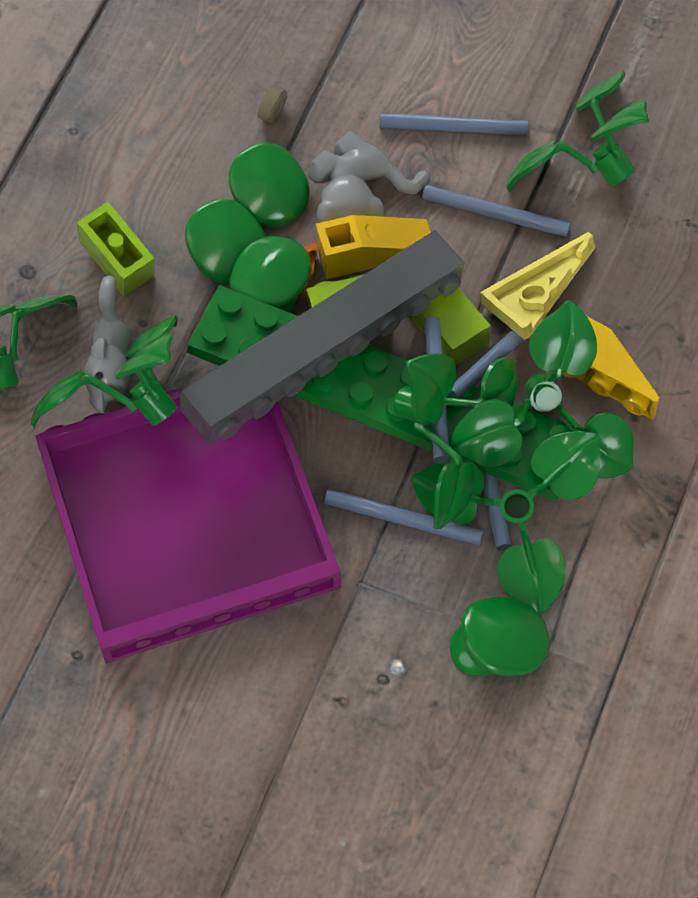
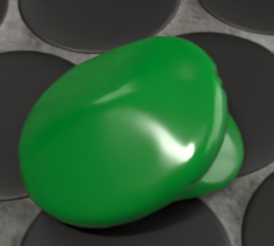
M269 142L257 143L241 151L230 166L228 183L233 198L255 217L260 226L279 228L292 223L303 214L310 196L309 183L299 163L285 148Z
M230 199L211 200L197 208L189 218L185 229V242L196 266L211 280L225 285H230L233 266L242 250L257 239L266 237L255 217L242 204Z
M267 236L257 239L244 248L236 259L230 277V288L291 313L296 300L309 282L312 270L310 256L300 243L291 238Z
M510 597L487 598L470 604L463 613L461 625L454 631L450 640V654L453 663L461 672L471 676L498 675L517 677L531 673L542 665L550 648L547 626L541 615L527 603Z

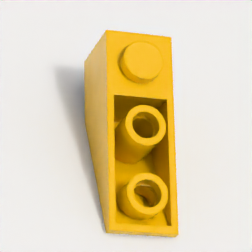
M351 215L316 224L318 253L326 279L373 269L431 233L427 219Z
M588 317L597 339L595 360L592 366L582 375H570L564 371L562 375L569 378L575 377L589 385L596 394L604 397L609 396L622 403L629 412L638 416L644 415L653 420L660 397L614 332L607 326Z

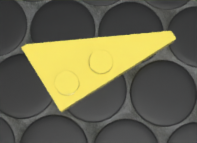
M587 232L481 291L482 305L524 340L528 339L594 251L593 235Z

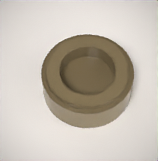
M275 84L272 85L262 99L257 117L267 123H273L280 115L286 103L287 91Z

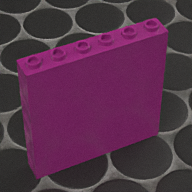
M181 390L166 391L177 405V408L169 417L155 426L148 422L139 409L132 413L124 405L121 409L109 413L88 415L82 421L73 424L52 426L43 433L35 435L106 664L341 588L339 566L278 401L274 403L272 409L263 417L258 419L252 417L243 423L238 432L226 440L220 438L211 445H208L180 411Z

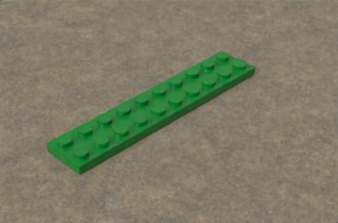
M219 285L187 345V353L221 366L298 316ZM368 344L360 354L356 356L348 355L340 360L337 366L326 376L320 377L317 375L306 382L305 387L295 395L297 398L433 452L432 441L423 433L414 430L415 422L398 417L394 413V401L398 391L403 386H411L410 374L406 365L407 360ZM473 387L461 399L478 400L482 398L481 389ZM514 403L512 406L514 419L517 418L522 405ZM446 405L449 441L459 421L472 408ZM532 409L528 410L524 422L516 426L522 435V445L511 461L496 467L483 466L471 461L481 472L528 491L544 481L536 476L531 469V459L537 447L555 435L575 431L571 425ZM460 455L463 459L469 460L468 458ZM550 486L538 494L555 502L558 500Z

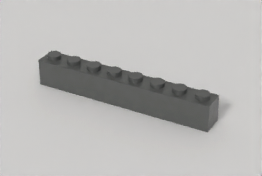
M436 230L432 231L181 390L180 411L208 445H211L220 438L222 440L229 439L238 432L243 423L252 417L255 419L263 417L272 409L274 403L285 396L288 398L295 396L305 387L306 382L317 375L320 377L326 376L346 356L360 354L368 346L369 342L380 334L382 336L389 335L399 326L403 319L411 314L413 316L420 315L429 307L431 301L440 295L446 297L452 294L461 284L460 279L465 262Z

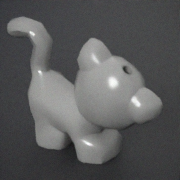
M352 130L347 132L336 143L333 153L326 149L322 151L312 161L307 175L314 183L323 184L330 181L321 191V203L318 205L316 214L320 223L351 215L385 217V210L381 200L373 196V191L364 181L379 179L385 176L400 193L414 195L423 190L430 180V175L425 170L419 171L412 181L405 179L399 168L388 160L383 150L365 142Z
M109 275L103 277L98 298L102 319L95 324L93 345L91 347V354L86 361L84 374H90L127 397L130 394L132 374L119 380L114 375L128 361L125 353L132 344L130 327L118 317L115 308L117 281ZM86 384V388L90 393V403L99 412H104L108 402H119L95 386Z

